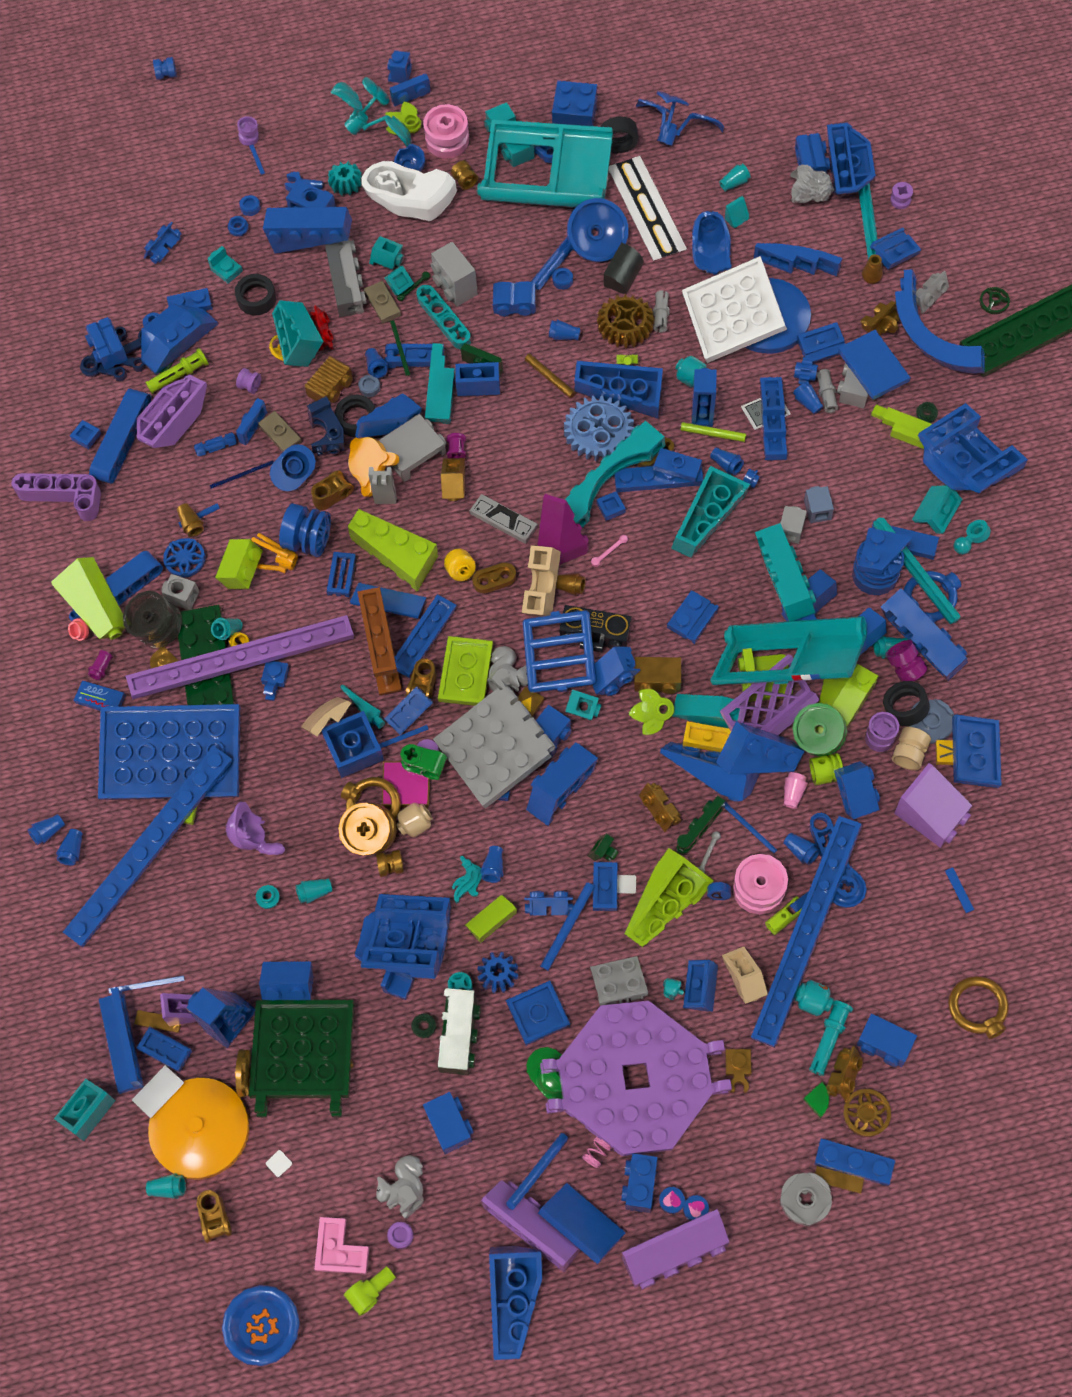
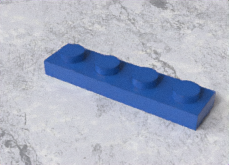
M702 465L695 482L653 470V466L624 468L614 474L615 488L617 492L701 486L703 482Z
M438 594L436 595L394 657L397 672L408 678L411 677L416 662L423 659L456 610V604Z

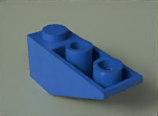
M402 393L396 398H391L383 406L375 408L370 414L362 416L357 421L355 436L361 438L389 434L420 414L422 408Z

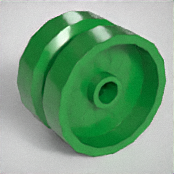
M822 703L810 704L801 709L794 719L792 728L794 739L799 747L809 754L818 757L833 755L839 751L846 742L848 733L846 721L842 715L830 705ZM818 726L824 728L820 734H817L818 731H816Z

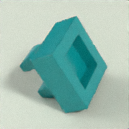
M399 266L384 277L395 295H399L414 284L404 266Z

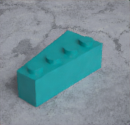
M710 466L671 549L692 558L746 496L751 484Z
M781 523L755 532L765 566L788 621H794L815 613L813 603H816L812 589L809 591L807 589L810 588L806 575H801V573H804L799 560H795L797 558L793 545H789Z

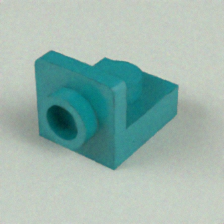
M223 246L213 251L208 257L211 271L227 284L243 272L242 266L227 255L226 249Z

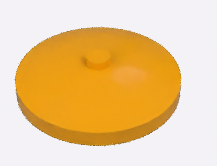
M210 1078L188 1079L183 1081L184 1084L150 1118L148 1126L149 1142L157 1160L171 1173L183 1175L186 1179L199 1180L211 1178L227 1170L242 1154L249 1135V1117L243 1101L228 1085Z

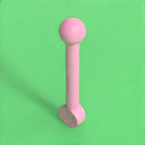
M621 535L619 540L599 557L592 558V566L598 567L600 561L620 544L626 543L628 537Z

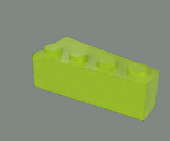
M360 509L357 510L348 525L351 540L370 555H374L380 560L381 564L389 567L400 579L408 582L418 592L438 558L437 545Z

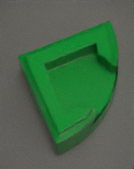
M823 1082L803 1099L820 1119L825 1114L829 1104L828 1090Z

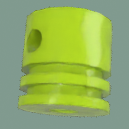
M835 753L834 756L830 754L809 759L810 773L814 785L832 783V780L837 782L834 770L843 767L838 753Z

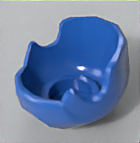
M409 144L406 148L398 150L394 163L422 172L425 166V155L419 146Z

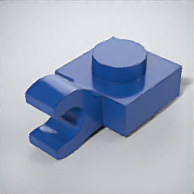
M275 661L265 663L261 678L262 684L265 685L263 692L266 695L265 700L274 701L277 688L285 687L289 671L288 663Z

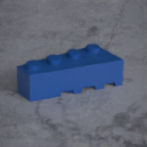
M203 987L199 992H195L190 997L189 1005L186 1007L202 1029L226 1048L231 1045L255 1015V1007L237 993Z

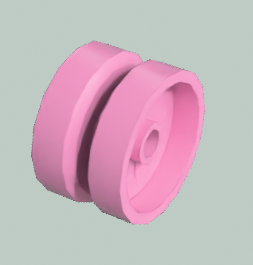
M446 104L436 106L426 113L423 121L425 141L429 152L436 157L444 159L461 155L469 145L468 120L464 111L457 106Z
M757 854L743 860L736 869L733 884L734 898L739 906L749 913L758 915L767 914L777 909L784 900L787 889L788 876L786 869L780 861L769 855Z

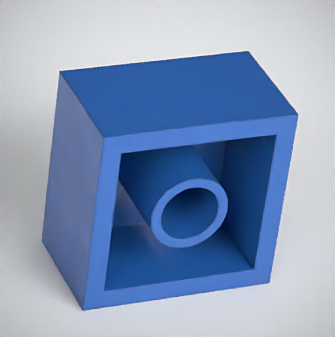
M557 80L552 109V124L593 126L597 106V84Z
M364 711L322 729L324 740L341 778L384 760L382 750Z

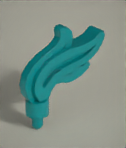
M460 856V860L463 862L461 865L465 868L466 874L459 877L452 886V890L457 887L454 893L456 904L459 903L460 898L467 892L472 897H477L478 892L476 888L482 879L481 868L473 864L469 858L465 859L464 856Z

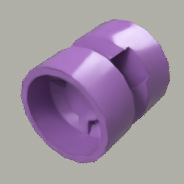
M879 712L872 716L865 733V741L870 749L884 752L892 748L899 732L897 718L888 712Z

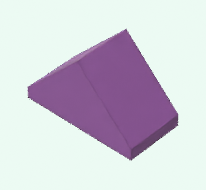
M160 994L162 1017L169 1026L197 1022L186 1008L192 995Z

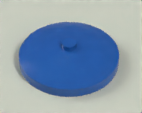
M769 278L787 330L745 348L758 353L774 354L789 350L798 344L797 335L805 333L809 329L811 309L807 298L796 286L781 279Z

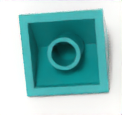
M85 1078L54 1120L85 1141L116 1100Z

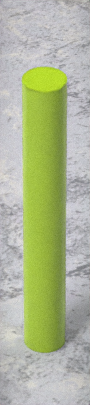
M685 422L681 424V431L741 442H745L746 433Z

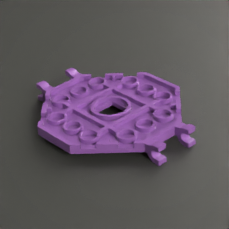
M650 1001L601 1005L560 1059H542V1063H540L541 1074L559 1072L563 1099L547 1100V1114L565 1111L572 1118H576L585 1125V1128L596 1137L613 1147L614 1151L621 1156L632 1155V1153L645 1154L670 1151L711 1095L728 1094V1091L732 1089L730 1079L712 1083L707 1056L721 1055V1051L725 1050L724 1042L719 1040L707 1044L703 1043ZM644 1064L647 1070L649 1087L626 1090L622 1066Z

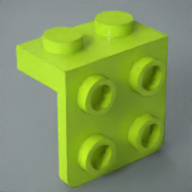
M752 648L742 649V656L738 658L739 672L770 670L786 655L753 657ZM766 682L764 691L772 692L774 682ZM753 683L741 684L742 691H745ZM780 684L778 693L785 694L787 684ZM753 693L749 697L748 702L756 701L757 694ZM763 695L762 700H770L771 695Z

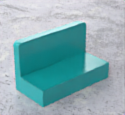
M947 485L931 486L912 520L915 523L927 522L936 534H943L963 499L955 490H952Z

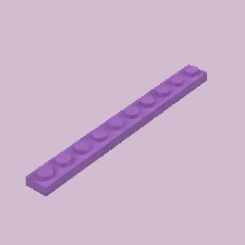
M346 615L126 675V680L133 700L354 639V634Z

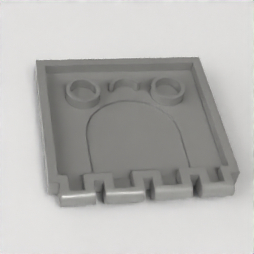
M509 686L502 690L499 688L494 690L433 738L485 809L550 759L552 756L549 753L556 747L547 734H543V729L531 717V714L522 702L518 701V697Z

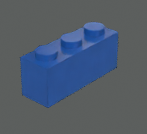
M709 368L694 370L691 424L713 427L717 370Z

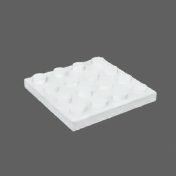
M757 257L682 290L707 363L787 330L761 257Z

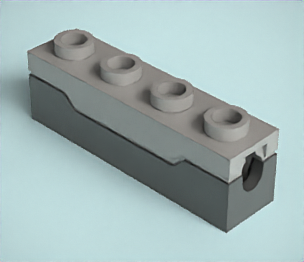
M354 240L326 244L325 248L339 317L364 313L363 304L367 303L364 291L360 292L359 287H363L361 274L356 275V270L360 269L357 257L353 258L352 253H356Z

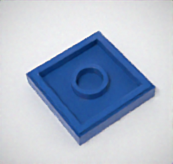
M551 981L506 1000V1004L525 1046L570 1026V1022Z

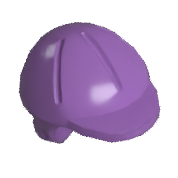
M239 802L226 824V833L230 842L239 849H256V851L258 850L262 854L282 855L285 852V848L281 843H266L264 841L265 831L261 824L265 823V821H262V817L254 814L246 802Z

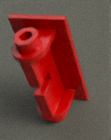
M315 305V312H309V315L324 341L318 351H322L325 346L333 350V334L328 326L330 322L329 317L325 311H321Z

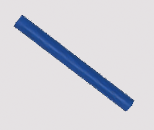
M586 882L541 963V968L549 971L595 888L594 885Z
M560 1133L506 1202L509 1209L514 1210L568 1141L567 1135Z

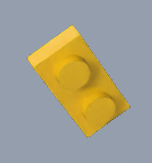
M687 721L683 746L721 752L731 731L729 728Z

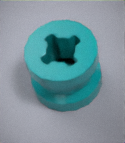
M456 972L449 977L448 988L473 991L472 981L466 973Z

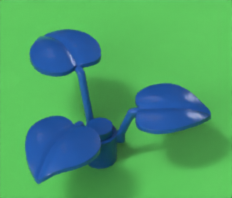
M657 91L656 94L662 97L666 103L672 102L670 110L645 99H638L636 107H655L662 113V123L657 141L671 146L676 135L680 136L681 131L691 119L706 120L719 127L722 133L724 131V126L720 121L697 113H691L677 130V125L671 123L676 102L685 106H689V103L665 92ZM666 111L669 112L668 121H666Z

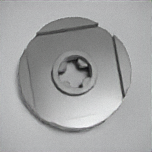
M798 1173L791 1176L785 1182L781 1190L780 1204L783 1212L791 1221L800 1225L811 1226L822 1221L829 1213L832 1205L831 1191L826 1181L817 1174ZM801 1193L804 1195L810 1193L812 1195L810 1200L813 1203L811 1205L807 1203L805 1205L801 1204V1197L799 1195Z

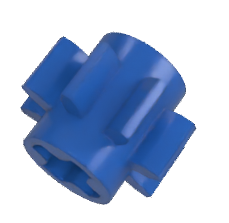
M803 357L802 362H796L794 378L799 379L798 384L807 382L809 385V380L815 381L818 365L812 364L813 359Z

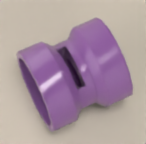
M249 116L241 118L237 123L239 141L247 146L256 144L259 140L257 121Z

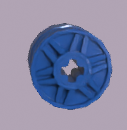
M295 503L290 504L281 523L279 534L280 547L294 552L302 548L304 554L320 557L329 538L331 514L327 511L320 512L318 509H313L309 513L307 506Z
M864 541L857 550L852 568L854 583L861 591L869 595L879 596L887 594L895 588L904 564L903 551L900 552L899 557L894 562L888 565V568L881 575L859 571Z

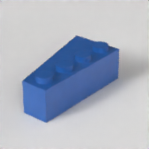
M347 207L267 208L263 230L276 254L348 241L352 218Z
M577 361L574 380L575 392L590 397L595 396L596 399H600L601 395H603L604 401L612 398L613 404L619 400L620 407L626 406V409L658 419L663 368Z
M900 588L881 606L885 618L905 638L911 640L920 654L949 681L968 663L966 657L968 653L961 645L955 646L950 640L952 638L950 634L943 628L939 629L935 624L934 618L928 612L924 613L919 608V603Z

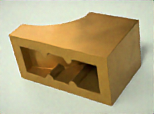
M443 458L441 469L442 499L457 501L460 498H464L465 458Z

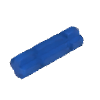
M230 432L225 434V437L218 436L206 440L204 444L202 442L194 445L197 456H202L207 451L211 453L226 448L225 445H235L237 441L234 433Z

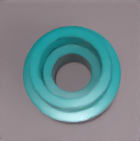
M272 885L262 886L256 893V902L264 909L275 907L280 899L278 890ZM266 893H271L270 899H263V896Z

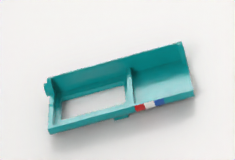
M864 616L729 625L728 629L724 632L727 646L710 681L712 685L763 682L787 684L789 681L851 678L867 636L866 619ZM752 648V651L798 648L788 669L730 672L738 653L742 652V649Z

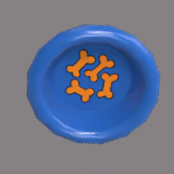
M254 1286L243 1290L233 1298L226 1309L222 1324L224 1342L231 1354L243 1363L255 1366L268 1365L277 1362L290 1351L297 1339L300 1321L297 1308L288 1294L273 1286Z

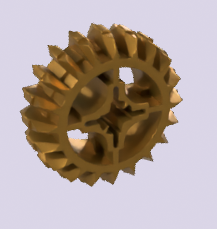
M626 293L621 298L616 295L615 300L609 298L608 303H603L602 309H599L597 318L598 331L602 333L603 340L608 339L609 345L615 342L617 348L620 344H623L625 349L628 344L635 347L636 342L642 344L644 339H648L650 333H652L654 324L653 311L649 308L648 302L643 303L642 297L636 300L634 294L631 298L627 297ZM615 316L616 318L614 319V321L610 323L609 320L611 319V317ZM641 319V324L636 326L637 320Z

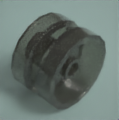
M145 591L138 593L129 601L124 610L123 624L128 633L147 646L161 648L174 641L180 633L182 614L178 607L159 593Z

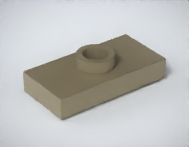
M383 281L364 288V293L382 324L401 316L398 306Z
M275 411L258 422L259 428L282 452L292 445L302 443L301 438Z

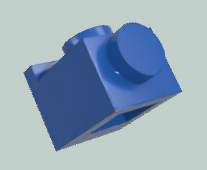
M394 50L392 58L388 60V70L390 71L388 82L403 83L409 80L412 71L410 53Z

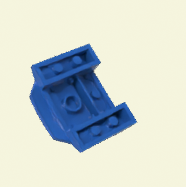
M967 403L919 432L918 437L924 446L923 462L938 479L952 490H972L981 493L991 485H995L1004 478H1009L1023 469L1028 459L1013 445L1004 451L1000 450L977 429L981 416Z
M379 894L375 911L364 918L360 939L355 951V957L361 961V968L385 969L386 972L410 973L412 978L435 979L440 970L446 947L451 911L450 898Z

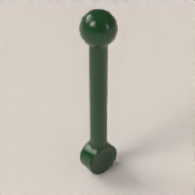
M423 272L419 280L403 293L397 295V300L403 301L405 296L420 283L428 281L430 273Z

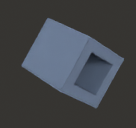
M815 486L806 490L804 503L809 522L816 523L832 520L834 508L828 486Z

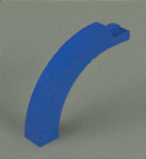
M912 269L904 270V278L900 279L902 291H895L896 306L901 323L916 347L932 361L951 370L965 373H985V352L982 346L952 344L940 339L925 327L920 319L917 308L916 275Z

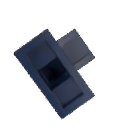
M327 396L307 405L309 422L312 428L321 426L326 431L322 439L311 444L312 453L322 456L324 452L337 454L340 451H344L343 428L334 414Z

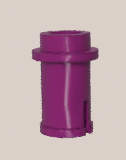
M100 650L93 665L88 668V675L95 680L104 678V672L113 656L104 650Z

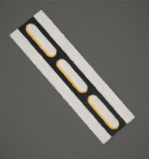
M638 156L609 166V172L653 261L686 250L687 248L641 157Z

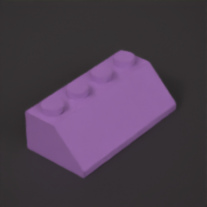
M501 1180L481 1200L484 1209L535 1250H541V1255L562 1272H565L581 1250L538 1214L541 1205L531 1197L527 1200L523 1197L514 1210L509 1209L506 1202L518 1187L511 1181L506 1184Z
M716 1209L622 1252V1261L634 1288L640 1286L643 1290L656 1284L654 1279L664 1275L665 1279L678 1274V1268L688 1265L691 1268L702 1263V1257L711 1254L712 1257H716L726 1252L725 1247L728 1246L729 1239L719 1211Z

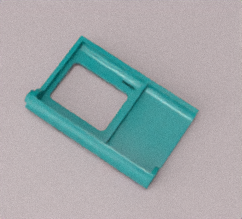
M492 119L485 175L482 182L478 184L477 195L481 197V200L564 207H577L580 203L592 198L605 199L613 129L611 127ZM515 144L552 147L554 150L549 184L547 186L495 182L499 145Z

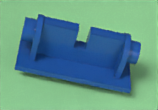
M172 221L167 227L163 225L160 228L155 241L151 239L144 248L146 250L144 259L150 256V260L153 263L161 262L169 253V250L164 245L172 249L181 239V232L178 229L173 230L171 228Z
M530 891V895H525L524 898L530 901V904H525V913H530V916L547 915V906H551V915L568 916V913L573 908V903H568V900H573V895H568V891H554V895H544V891Z

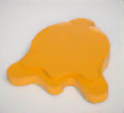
M370 437L354 438L350 443L349 469L352 475L359 481L362 495L364 497H371L373 494L368 476L369 467H373L374 471H384L388 466L397 465L399 456L396 453L387 452L379 440Z

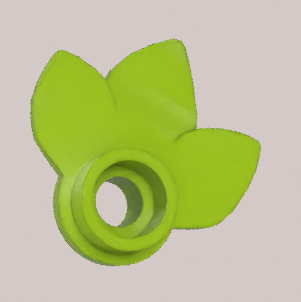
M408 102L402 104L401 112L385 113V115L390 117L395 116L408 128L410 133H415L421 128V120L417 116V109ZM389 126L386 128V131L397 135Z
M653 689L639 690L641 702L634 705L628 714L633 719L644 722L642 727L644 735H652L660 731L664 720H668L673 715L674 705L671 700L660 697ZM661 705L667 707L665 713H660L659 708Z

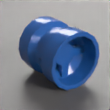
M167 57L163 61L153 59L157 80L163 79L165 76L170 78L177 77L173 57Z

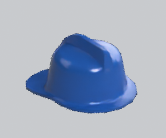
M299 444L288 447L270 467V478L275 487L287 492L297 489L315 469L316 461L312 451L306 446Z

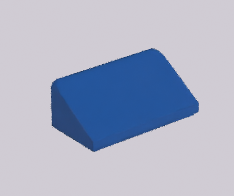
M689 960L683 1008L707 1012L713 1011L718 965L711 960Z

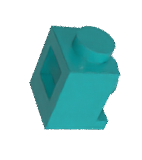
M379 236L372 247L369 264L373 265L375 262L393 270L395 265H401L404 256L401 254L403 245Z
M572 689L565 713L591 721L593 716L598 717L601 704H598L599 698ZM581 702L587 703V710L582 711L579 708V704Z

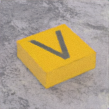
M936 740V765H953V740Z

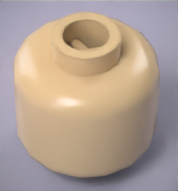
M412 803L398 813L399 822L396 825L403 835L408 834L410 837L415 838L431 827V820L433 818L424 804Z

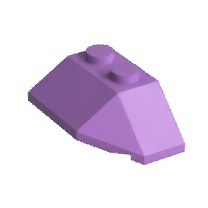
M188 375L182 380L163 387L138 416L137 439L153 448L175 445L201 414L207 388L206 382Z

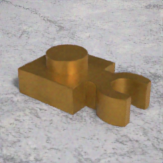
M726 1049V1076H733L730 1092L734 1093L735 1084L740 1083L744 1087V1093H747L749 1084L744 1076H751V1049Z

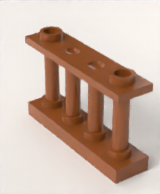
M380 587L357 591L379 696L400 692L402 689Z

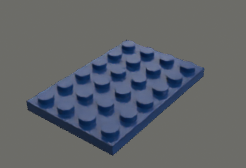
M240 705L101 707L98 799H171L213 745L229 756L233 762L204 798L239 797Z

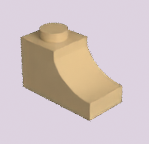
M745 947L722 955L736 990L745 1004L768 995L762 972Z

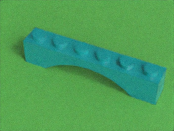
M645 420L641 425H637L632 430L631 435L626 440L620 441L616 446V450L611 455H606L600 465L595 470H591L580 485L574 486L570 491V495L565 499L575 515L573 519L575 523L580 524L583 528L590 521V512L594 499L605 482L618 471L630 465L651 461L659 453L660 448L666 446L665 436Z

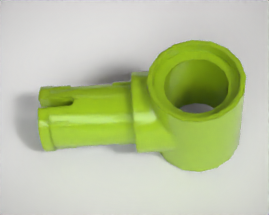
M386 1266L371 1280L356 1282L345 1292L344 1297L359 1316H362L378 1302V1293L396 1277Z

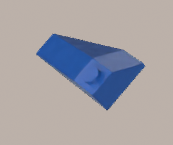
M519 1246L490 1247L489 1265L494 1360L520 1359L542 1281L541 1250Z

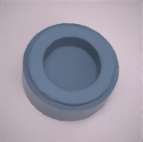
M365 375L359 380V391L363 396L373 397L379 393L380 382L378 378L372 375Z

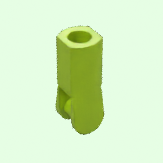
M798 896L793 898L765 922L766 927L773 935H776L799 917L802 908L793 915L788 911L791 908L790 905L799 899Z

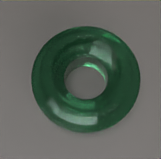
M924 402L917 407L916 417L928 423L936 420L938 410L933 403Z
M419 1014L412 1021V1031L419 1038H428L436 1030L435 1019L429 1014ZM422 1023L429 1025L426 1030L420 1029Z

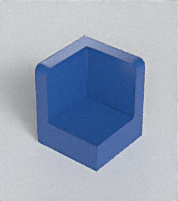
M385 972L381 988L384 993L406 1000L415 978L410 977V973Z

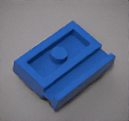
M903 227L872 242L870 249H874L876 254L881 257L882 263L887 269L917 256L921 251V248L911 236L904 233L905 229Z
M837 322L799 334L796 337L803 356L813 359L812 364L840 355L838 348L845 345V340Z
M691 590L668 622L667 628L695 644L718 612L719 606H715L710 603L711 601Z

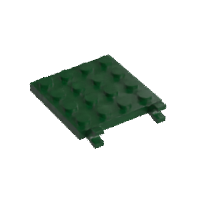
M256 1000L249 1097L256 1098L254 1112L257 1113V1118H267V1098H331L329 1110L331 1117H342V1098H349L354 1000Z

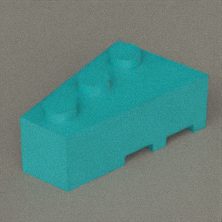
M279 300L272 315L284 365L308 367L324 341L303 302Z

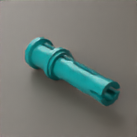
M833 1000L830 1015L824 1021L825 1031L812 1064L809 1067L810 1072L816 1075L818 1072L819 1076H824L838 1036L845 1032L846 1027L844 1025L848 1014L853 1011L850 1005L838 1000Z

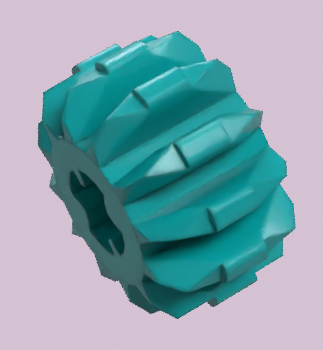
M340 161L339 166L333 165L332 170H329L328 184L332 191H334V194L339 193L343 196L347 193L350 196L352 191L358 193V187H362V172L356 164L351 165L349 161L343 164Z

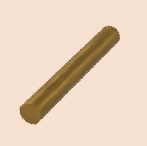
M531 354L525 357L524 360L566 396L570 399L574 397L576 392Z

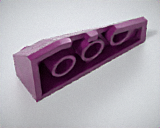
M545 494L542 504L538 546L552 547L561 551L559 565L587 554L589 540L586 535L581 534V525L576 524L573 520L575 515L567 500Z

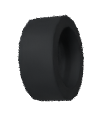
M613 117L604 121L600 126L611 127L613 134L627 133L623 137L612 139L611 153L613 154L628 152L638 143L637 125L631 118Z
M247 275L238 281L235 287V297L239 308L246 314L262 315L271 310L276 302L274 285L264 275ZM256 287L264 288L268 292L266 297L257 302L246 301L243 298L248 290Z
M359 394L344 397L335 409V415L343 428L344 434L353 438L356 437L357 425L346 423L343 419L344 414L352 408H363L368 411V414L375 409L373 402L369 398Z
M914 681L895 683L884 694L883 705L885 711L897 718L899 726L918 724L929 713L930 703L925 689L919 683ZM916 696L920 699L918 705L912 710L899 712L893 709V705L901 697Z

